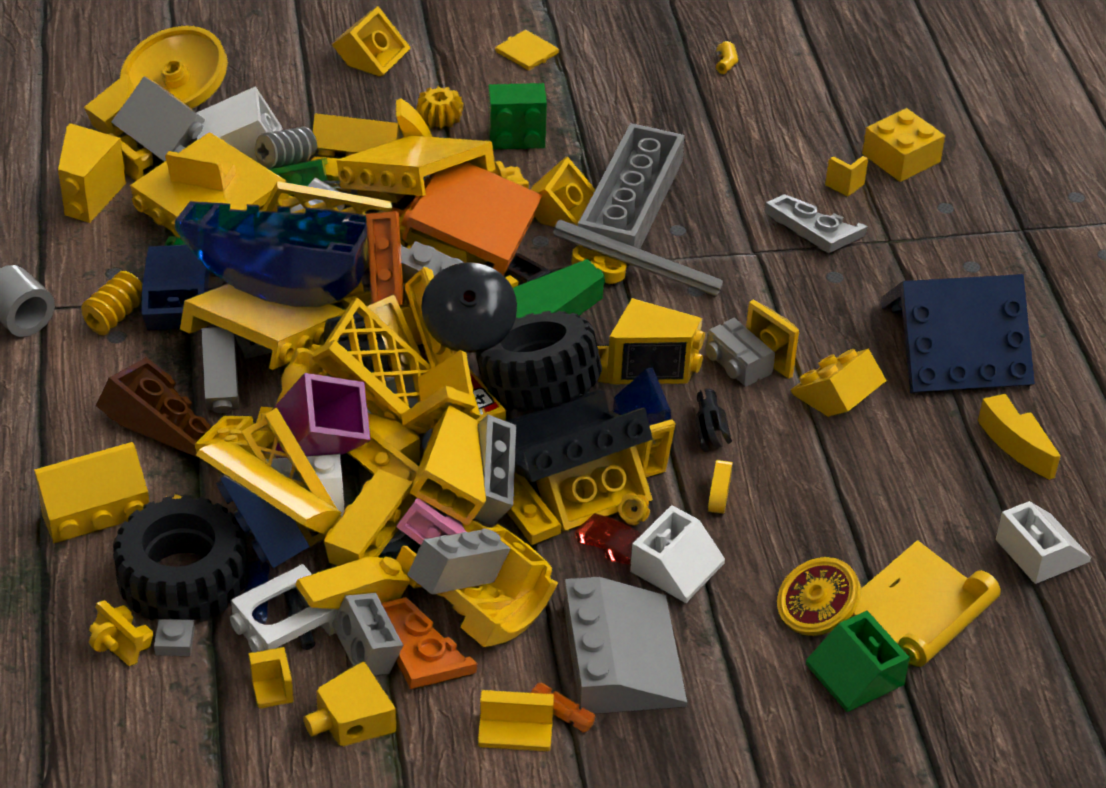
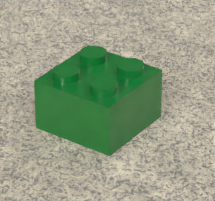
M488 84L489 141H492L493 150L545 148L547 115L545 84Z

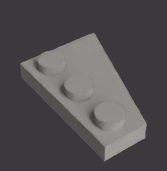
M785 194L766 202L764 213L774 218L776 222L785 225L796 232L798 236L806 238L817 245L820 250L828 253L864 237L868 227L861 223H857L856 227L844 223V217L835 213L831 216L823 215L817 212L816 206Z

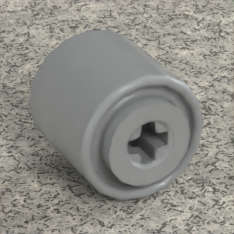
M7 265L0 268V323L12 334L19 337L30 336L39 332L47 325L53 315L55 308L53 296L24 268L17 265Z

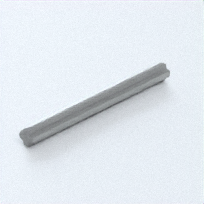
M558 220L554 227L553 235L555 237L713 296H717L722 287L723 281L719 278L566 221Z

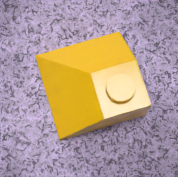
M379 6L356 22L331 44L348 66L379 77L383 76L411 49Z
M568 156L561 160L530 189L543 195L534 217L540 223L555 227L558 220L578 226L596 189Z
M754 299L749 301L746 328L775 352L773 368L790 379L794 373L799 329L771 308Z

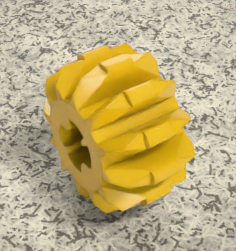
M437 86L436 89L427 88L426 92H421L419 95L416 111L425 123L429 124L430 128L440 127L441 130L444 126L451 128L454 123L460 122L463 111L462 97L458 95V91H450L449 87L440 88Z

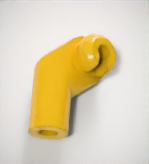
M728 41L719 44L716 52L721 51V54L718 56L722 59L716 64V70L720 74H726L738 62L735 46Z

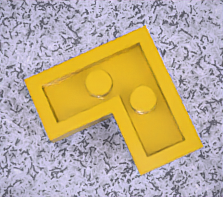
M223 416L195 443L196 453L199 449L213 443L232 442L254 455L241 431L254 424L253 417ZM257 431L252 434L258 446L266 447L270 443L267 431Z

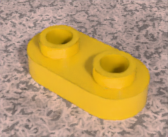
M577 246L573 249L572 265L588 259L596 268L603 272L605 283L615 284L625 278L627 267L625 262L582 246Z

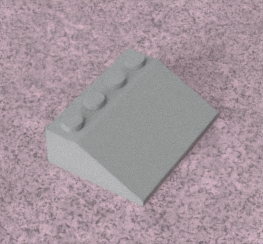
M602 577L565 579L564 612L580 705L579 709L581 710L584 707L592 713L687 707L666 595Z

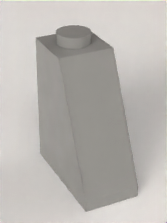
M220 327L202 328L204 389L207 411L213 410L216 413H227L232 409H239L235 334Z

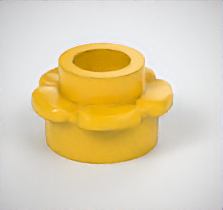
M627 493L622 497V501L618 506L620 517L629 525H638L640 521H646L650 514V509L648 508L649 501L642 494ZM634 505L637 507L636 512L632 511V506Z

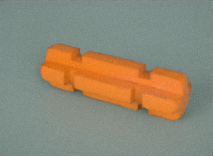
M538 683L532 689L531 693L554 694L553 714L569 724L574 722L573 726L582 732H587L593 726L595 715L584 707L580 710L579 704L557 691L552 693V688L543 683Z

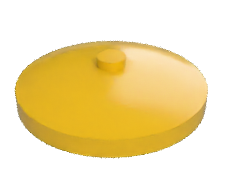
M196 26L172 27L159 31L138 44L126 58L121 69L120 78L124 74L129 75L134 88H136L145 76L193 109L212 96L221 85L227 71V55L219 39L210 31Z

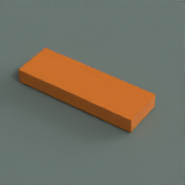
M399 212L366 214L371 304L395 295L398 304L404 305Z

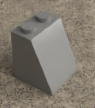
M144 76L111 123L165 162V155L168 151L179 153L185 149L191 139L198 137L203 129L202 124L205 119L166 89Z

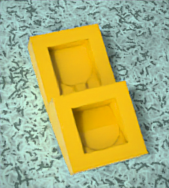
M402 98L396 99V118L403 137H432L427 124L420 114Z

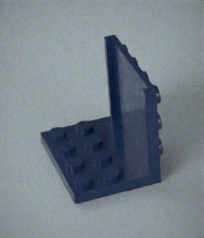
M1024 274L902 281L881 297L882 309L891 308L892 313H903L910 393L1032 386L1035 384Z

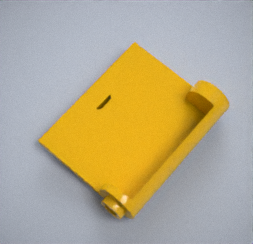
M917 540L861 588L858 606L851 617L868 610L910 657L909 664L922 667L999 598L1001 589L997 580L985 571H976L969 578H966Z

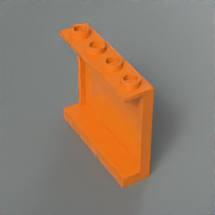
M463 162L426 177L424 181L426 195H416L411 205L412 210L407 209L401 222V226L405 227L401 239L406 241L411 230L414 228L493 263V269L504 276L536 214L543 195L469 162Z

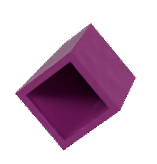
M304 373L273 408L277 407L305 456L340 454L341 456L370 441L364 382ZM277 443L276 451L284 452L280 444Z

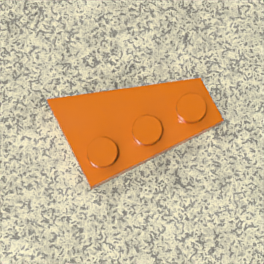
M407 597L382 602L389 619L404 645L396 662L410 689L476 673L478 663L470 656L465 658L456 649L457 644L449 636L444 638L433 628V622Z

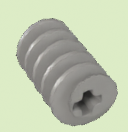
M307 127L263 133L258 136L255 145L257 161L267 169L307 162L310 156L317 150L315 135Z

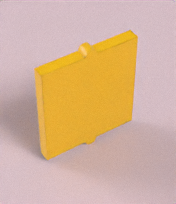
M524 30L514 37H508L507 41L496 46L495 52L529 71L541 63H546L549 58L558 54L559 48Z

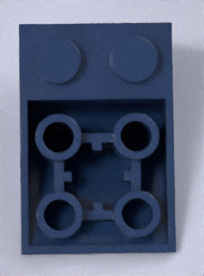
M209 244L148 247L142 285V317L147 330L180 329L184 301L209 291Z
M221 471L218 472L221 480L216 483L227 504L232 501L236 504L238 510L233 513L244 533L252 531L255 536L251 543L262 563L269 560L274 568L310 547L294 519Z

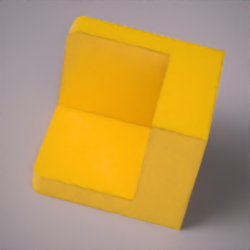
M834 156L828 160L825 185L849 197L865 184L868 158L862 156L849 165Z
M281 647L249 653L251 680L257 707L266 708L293 703L292 678L285 648Z

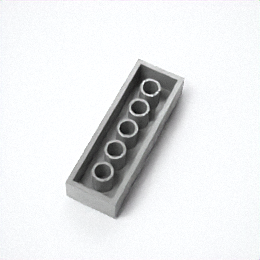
M630 123L578 226L640 249L682 164L684 135Z

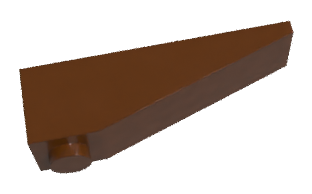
M147 357L109 377L96 403V407L119 425L196 457L198 456L196 455L195 443L211 428L205 418L196 416L190 409L192 402L188 397H181L174 389L176 382L172 377Z

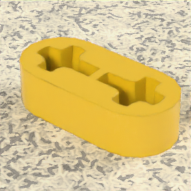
M716 460L708 512L725 513L733 462Z

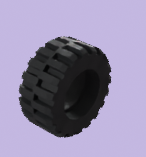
M545 311L541 314H527L522 318L516 317L513 328L503 341L488 350L476 352L482 383L503 408L510 411L513 409H517L519 412H527L531 409L538 411L546 407H556L564 402L576 400L579 395H585L590 391L591 387L595 386L602 372L594 328L584 317H580L575 313L567 314L566 311H558L557 313Z
M182 495L179 499H172V496L162 498V502L155 503L152 501L145 504L142 511L136 510L128 517V522L124 521L117 531L118 535L114 538L113 559L119 593L133 611L137 613L141 611V616L151 621L156 618L171 620L199 619L200 622L210 619L211 614L216 613L219 615L228 608L227 603L231 604L232 599L240 596V591L245 588L247 583L248 560L245 533L233 513H228V509L219 503L213 505L210 499L200 497L197 500L193 499L191 495ZM179 553H195L205 556L203 559L186 566L172 567L158 563L168 556Z

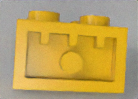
M459 350L418 378L421 402L416 403L411 409L401 414L402 425L426 433L436 425L448 405L465 414L476 407L466 352Z

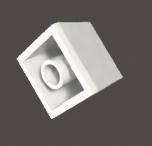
M256 86L197 112V114L205 119L202 124L203 129L198 135L197 140L211 132L256 162L258 161L255 155V145L258 136L263 133L282 130V126Z

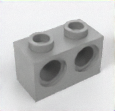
M376 593L345 596L332 625L353 667L361 662H365L373 675L390 674L404 645Z

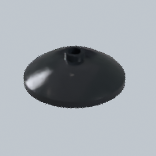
M459 263L443 269L428 283L422 297V318L428 332L441 345L454 351L461 350L466 353L481 352L496 346L510 333L516 320L517 300L511 284L497 270L480 263ZM471 295L475 300L467 302L464 300V297Z

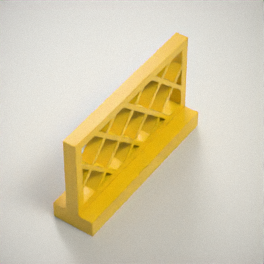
M277 181L261 211L256 210L253 216L255 241L295 248H355L356 258H360L361 249L367 240V229L361 228L367 226L365 211L375 209L380 210L377 213L390 212L392 204L391 201ZM281 193L295 196L284 201L280 199ZM314 199L324 201L312 206L308 203V201ZM300 204L304 207V209L291 212L288 209ZM343 204L352 206L340 211L337 209V206ZM328 209L332 212V214L319 217L317 214ZM282 211L284 215L277 214V212ZM357 214L360 216V219L347 222L345 219Z
M359 298L351 301L325 344L319 347L311 357L332 377L364 382L367 409L374 415L396 420L401 424V414L410 409L407 398H417V402H421L418 378L431 369L430 364ZM355 312H358L364 318L365 329L355 328L353 318ZM367 334L370 350L360 351L357 335ZM376 334H381L386 338L388 350H379ZM341 335L349 336L351 351H347L337 342ZM390 355L392 372H383L380 356ZM398 355H404L409 359L411 371L401 370ZM362 357H372L373 373L363 366ZM404 376L413 377L415 392L406 393ZM386 377H394L397 389L396 394L386 387ZM413 430L417 435L422 434V432Z

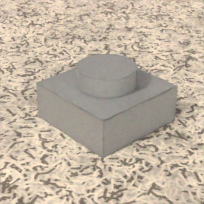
M159 619L154 644L155 655L191 656L195 632L194 620Z

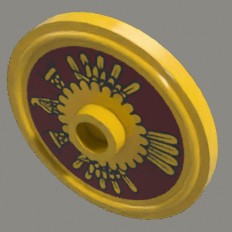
M821 557L806 561L792 570L783 581L777 596L779 615L790 629L799 634L815 636L829 633L839 623L849 619L855 612L861 596L860 581L854 570L842 560Z

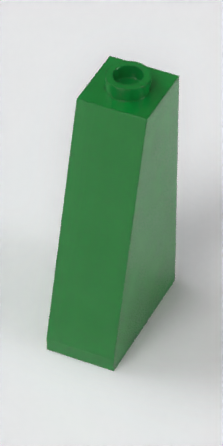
M586 259L514 287L513 290L517 300L516 317L522 318L527 314H541L545 311H551V313L566 311L567 314L575 313L580 316L603 299V286L605 284L603 272Z

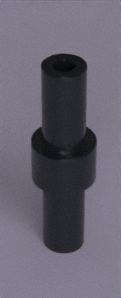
M296 588L284 592L289 608L288 617L306 609V607L302 606ZM311 630L299 636L302 649L310 650L316 645Z

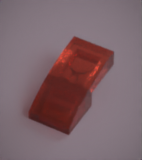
M596 513L575 531L578 543L603 548L607 560L631 565L632 544L642 535L624 523Z

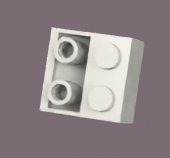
M1029 501L1002 512L996 540L1035 584L1090 562L1091 557L1052 514Z
M671 505L632 544L630 572L687 603L724 565L725 558L700 520Z

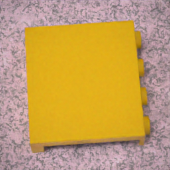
M209 132L179 153L234 163L236 173L224 191L171 181L166 161L132 183L130 187L133 195L132 203L139 212L146 213L158 225L165 226L176 237L183 238L191 245L209 244V257L211 258L214 256L211 241L263 206L276 182L286 183V180ZM281 193L280 199L282 201L289 199V195Z
M407 136L336 160L340 187L343 189L417 196L426 195L424 176L463 162H469L489 172L495 170L492 141Z
M255 273L185 300L180 330L193 333L212 324L273 350L269 368L274 370L289 363L297 348L310 350L313 344L324 345V328L327 319L342 316L346 310Z

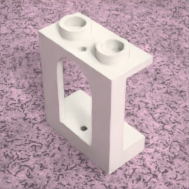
M303 564L231 600L233 613L230 616L231 625L238 635L243 634L246 637L253 653L275 649L320 625L330 636L336 633L332 623L339 609L311 608L295 586L299 578L312 575ZM292 588L297 589L301 603L306 607V609L272 625L258 623L252 616V612L257 606Z

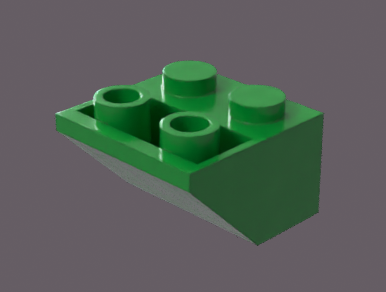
M867 610L839 623L806 659V666L843 709L849 712L903 686L910 657Z

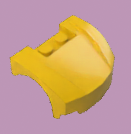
M474 520L469 526L461 522L466 532L490 529L496 532L501 537L500 540L511 549L493 583L437 593V595L446 598L453 604V609L456 612L466 616L460 628L480 645L488 647L507 642L523 633L534 623L547 606L558 582L550 578L552 567L530 545L498 524L487 528ZM402 546L396 560L401 564V569L409 578V584L413 588L422 587L407 575L417 554L408 546Z

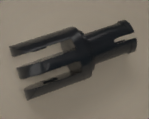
M706 388L704 389L706 399H704L702 390L697 393L696 398L700 410L696 414L695 421L701 450L710 452L707 433L716 449L723 447L720 430L727 444H730L732 439L726 412L718 407L716 392Z

